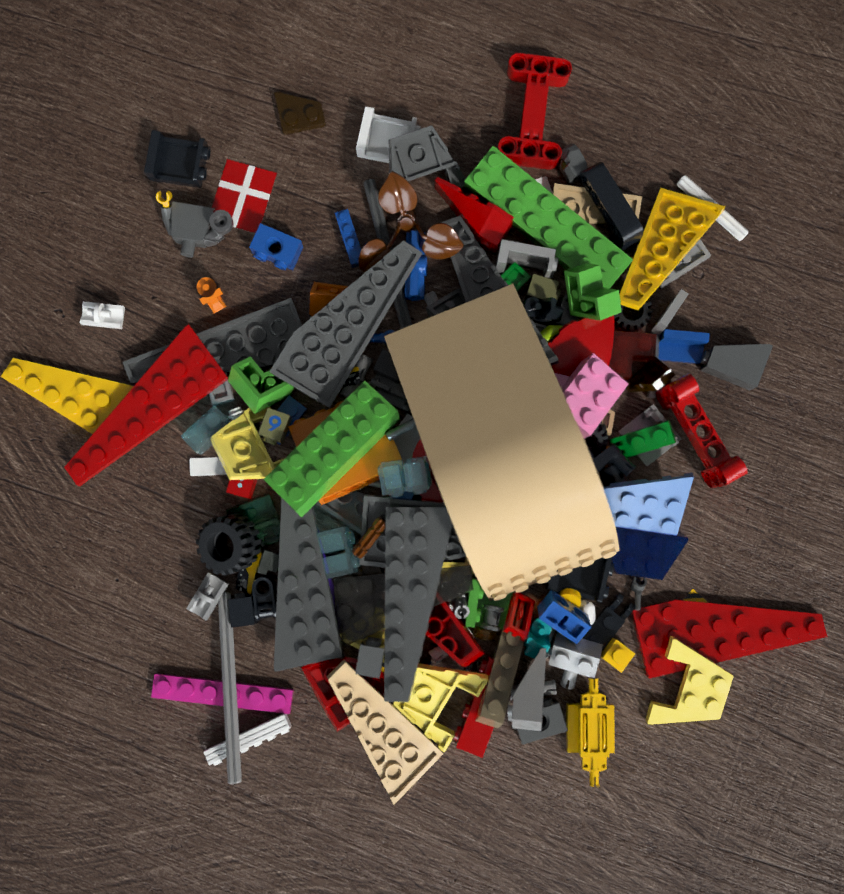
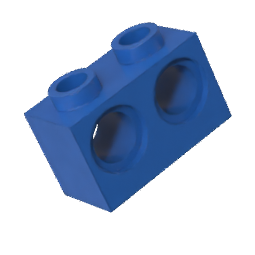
M550 590L537 606L539 619L575 644H578L591 628L588 614L553 590Z

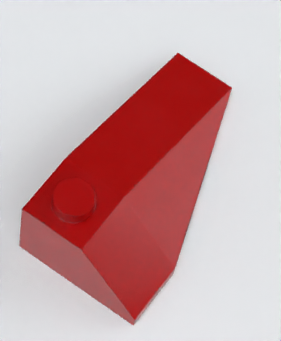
M437 177L435 180L436 191L456 216L462 217L475 239L479 242V245L486 251L492 250L496 253L500 247L501 240H505L509 234L514 217L495 204L488 202L485 205L478 200V196L472 193L467 196L464 195L458 186Z

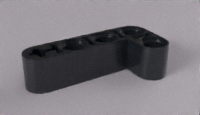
M598 162L581 171L580 179L583 186L612 231L610 241L623 252L639 244L643 236L642 225L606 166L602 162Z

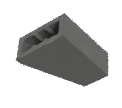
M773 345L713 346L708 351H704L700 359V363H702L700 371L750 391L758 387Z

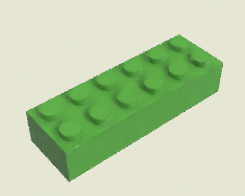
M364 381L264 480L302 518L400 420L398 410Z

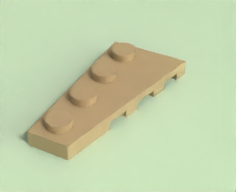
M554 184L552 194L590 225L606 223L585 188ZM623 194L639 219L642 196Z

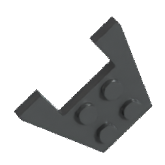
M432 125L389 140V173L394 171L403 176L407 181H411L443 169L447 182L459 188L465 187L464 181L467 178L460 171L458 163L448 153V148Z

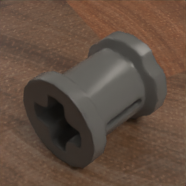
M484 604L485 613L480 627L500 631L499 621L504 608Z

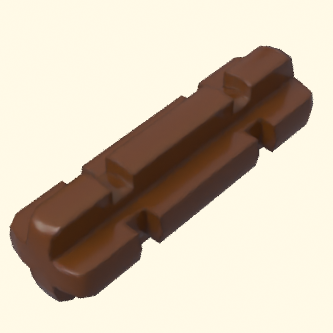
M376 518L359 543L353 548L352 553L357 558L361 559L364 557L369 548L381 535L380 532L386 528V521L383 518Z

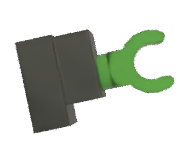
M262 549V556L256 572L266 575L267 570L277 572L279 554Z

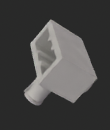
M557 631L548 665L564 669L560 681L562 687L566 688L567 681L569 680L568 689H574L578 674L595 678L603 644L583 638L578 644H575Z

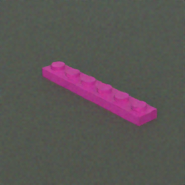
M161 673L154 674L151 698L224 706L223 684L220 680ZM236 682L238 708L285 714L291 713L294 689Z

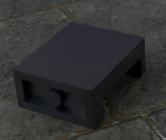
M152 130L144 173L150 181L202 188V182L207 178V168L205 166L206 160L210 159L211 148L208 146L205 138H200L199 142L164 137L161 131Z
M612 557L594 560V563L587 567H576L566 575H554L546 583L545 589L560 592L565 588H572L581 594V598L602 603L603 598L606 599L609 592V585H606L608 576H612L614 570V563L611 562Z

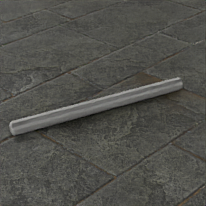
M224 592L218 602L227 778L229 784H237L241 782L242 778L234 636L230 623L228 604L231 594Z

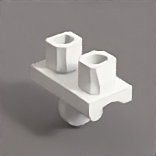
M83 301L81 325L122 329L125 312L124 306Z

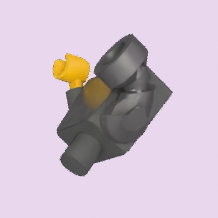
M169 190L166 192L167 200L162 198L161 191L156 194L157 201L162 204L160 207L162 219L168 235L176 243L182 244L180 251L182 256L193 257L195 247L207 248V246L217 245L225 238L223 236L233 228V219L225 210L216 211L211 207L173 201L171 205L169 201L172 199V193Z

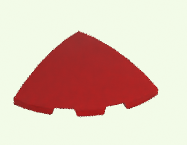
M614 316L601 321L589 318L579 321L572 320L559 329L560 333L552 342H548L549 347L558 358L559 363L551 366L556 374L570 377L580 362L593 353L609 366L614 340Z
M355 658L330 659L301 667L336 732L351 722L327 676L343 660L356 670L358 659ZM381 672L379 678L362 675L384 696L383 672Z

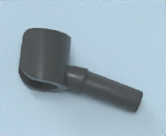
M635 576L630 587L635 592L634 610L640 611L641 595L647 585V580L643 578L641 585L636 583Z

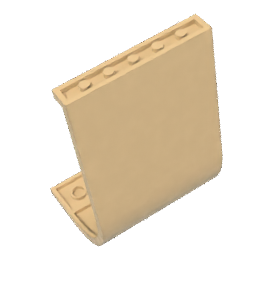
M514 284L384 336L444 503L470 565L489 601L502 600L509 593L525 591L532 584L546 583L554 575L559 574L562 576L569 574L576 567H587L593 564L594 560L602 557L604 559L610 558L620 551L612 513L596 468Z

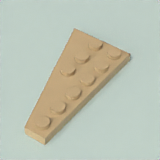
M343 660L327 676L328 681L344 708L391 801L395 805L443 755V752L397 710L391 702L384 701V696L362 675L355 674L356 670Z

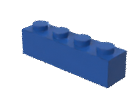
M346 209L336 212V220L351 267H358L361 248L349 211Z

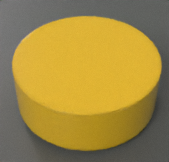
M565 588L559 592L560 596L576 607H580L581 594L577 590Z

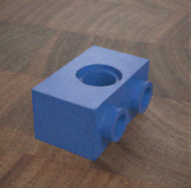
M261 223L249 246L254 254V258L262 262H266V260L271 261L275 267L284 271L286 269L294 270L304 248L301 240ZM281 246L279 252H270L272 247Z

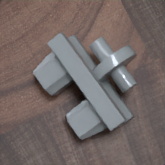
M208 572L186 609L197 614L202 619L208 620L229 583Z

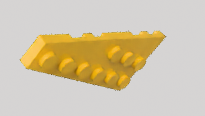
M660 188L619 294L620 304L639 310L723 213L725 206Z
M17 358L11 360L0 376L91 434L97 430L134 387Z

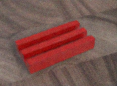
M514 592L511 595L503 631L506 633L512 632L511 635L514 637L520 636V640L524 642L528 638L535 600L519 592ZM525 602H526V603H527V607H526V612H525L524 621H523L522 630H521V629H519V627H520L521 618H522L523 612H524V610H523V609H524V604H525Z

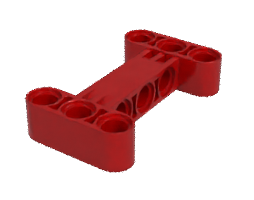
M515 53L509 59L508 78L514 82L526 83L519 138L503 137L499 141L497 149L518 166L550 170L558 165L562 154L560 145L555 142L542 141L548 89L549 86L563 87L568 83L572 65L567 59L525 53ZM513 66H520L522 69H515ZM535 69H542L543 72H537ZM557 71H561L565 75H559ZM509 148L512 152L505 153L502 149ZM529 150L534 155L528 156L524 153V151ZM551 153L555 156V158L550 159L546 156V154Z
M688 373L657 391V400L665 410L671 408L706 468L701 471L705 483L712 489L726 486L748 473L747 467L739 456L731 457L695 396L699 392L698 383ZM685 407H689L692 409V417H688L685 414ZM697 426L704 430L703 438L697 435ZM710 446L716 451L715 458L710 457L708 454Z

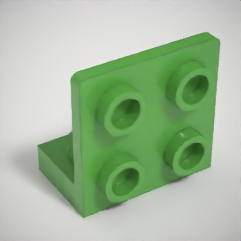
M470 579L467 596V606L470 613L464 620L465 626L480 627L485 613L483 606L484 604L504 608L499 621L501 629L505 625L511 595L514 592L507 594L502 600L489 601L478 579Z

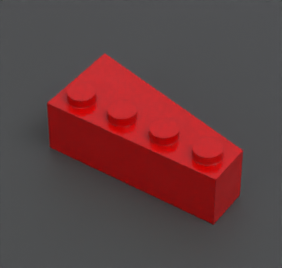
M438 587L426 636L432 639L459 665L467 667L485 653L463 621L455 616L454 609Z

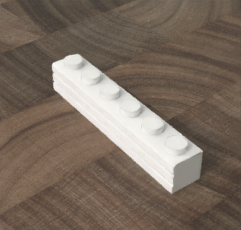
M284 713L240 733V752L248 751L249 747L253 745L257 747L263 744L262 741L266 739L270 741L276 738L275 735L279 733L283 735L289 732L292 725L287 714ZM226 741L216 744L203 752L208 765L214 764L216 766L222 763V759L226 758Z

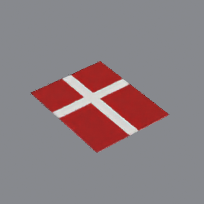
M227 159L212 208L216 211H227L233 219V227L256 233L260 223H262L277 173Z

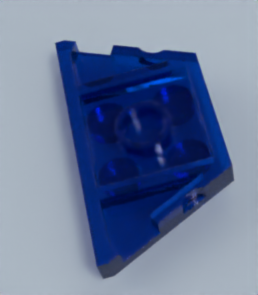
M616 527L620 551L612 556L614 572L616 574L663 580L688 542V537Z

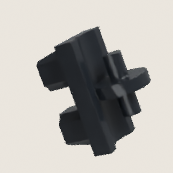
M530 297L523 303L527 315L534 323L560 322L563 314V309L556 306L557 299L553 297L544 299Z

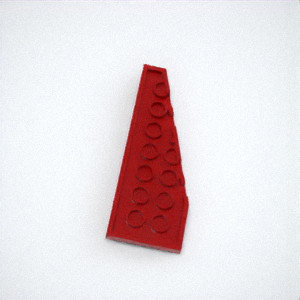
M676 599L640 607V611L633 610L631 612L646 675L649 679L686 669V663L670 660L665 657L671 636L715 663L828 637L822 614Z

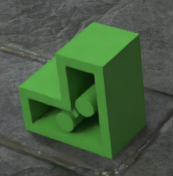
M585 263L564 271L570 315L601 321L621 313L619 290L603 288L600 265Z
M250 356L231 366L228 382L253 413L256 414L287 398L289 395L291 396L294 387L269 373L270 370L264 373Z

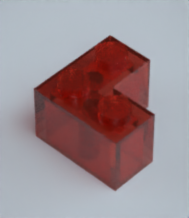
M614 331L609 367L625 381L629 380L632 377V360L649 362L656 356L657 334Z

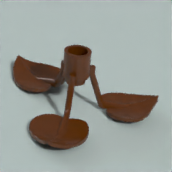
M391 171L379 191L378 200L380 206L386 212L391 214L398 213V225L387 246L379 238L372 239L363 246L359 255V267L363 272H366L391 251L390 248L401 229L408 231L416 227L420 236L425 239L422 245L423 252L433 259H446L454 256L463 248V243L456 231L445 223L433 224L428 228L427 235H425L419 226V222L415 221L416 213L413 210L417 204L415 189L403 176Z

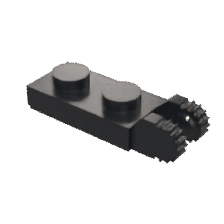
M620 593L617 594L608 607L605 606L583 639L603 644V651L625 623V619L634 610L635 605L632 603L627 604L620 615H617L613 610L617 608L624 597Z

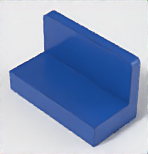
M664 329L660 334L658 359L661 361L701 364L700 359L703 355L704 345L709 342V333Z

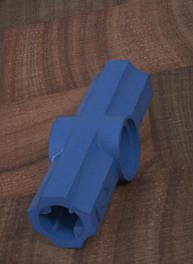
M417 230L407 232L406 242L422 252L421 257L405 281V299L411 301L424 299L425 276H427V256H425L422 250L425 239L420 236Z

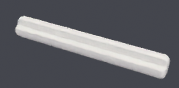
M684 175L677 182V186L688 196L718 204L687 175ZM725 209L716 220L739 241L748 234V230Z

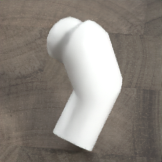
M582 600L579 609L588 614L592 626L596 620L595 606L588 600Z

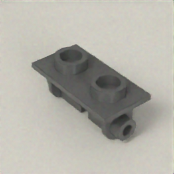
M376 373L370 382V386L391 405L408 412L410 407L402 385Z

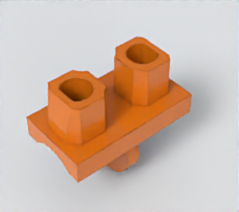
M208 277L201 278L197 283V291L203 296L200 298L203 305L208 303L213 313L225 308L226 304L221 298V295L224 294L221 288L217 289L213 279Z

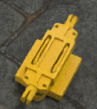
M588 678L589 692L581 694L580 704L566 703V751L568 753H579L582 769L589 771V786L594 787L595 785L598 787L599 772L607 769L609 753H615L614 705L606 704V695L598 692L599 678Z

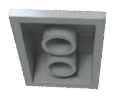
M541 648L515 691L513 702H508V721H512V728L541 731L546 649Z

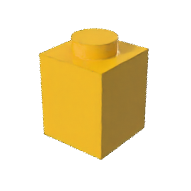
M612 638L601 652L600 658L622 673L635 653L617 639Z

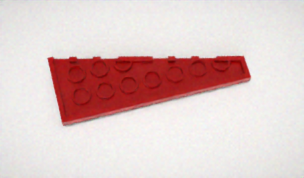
M189 324L179 333L66 464L64 468L77 486L86 483L229 379Z

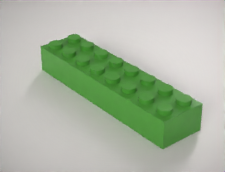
M492 146L464 181L465 188L478 196L486 205L488 202L495 204L514 217L512 226L536 246L556 249L555 257L558 258V264L565 270L585 263L600 265L603 288H611L633 261L625 252L494 146Z

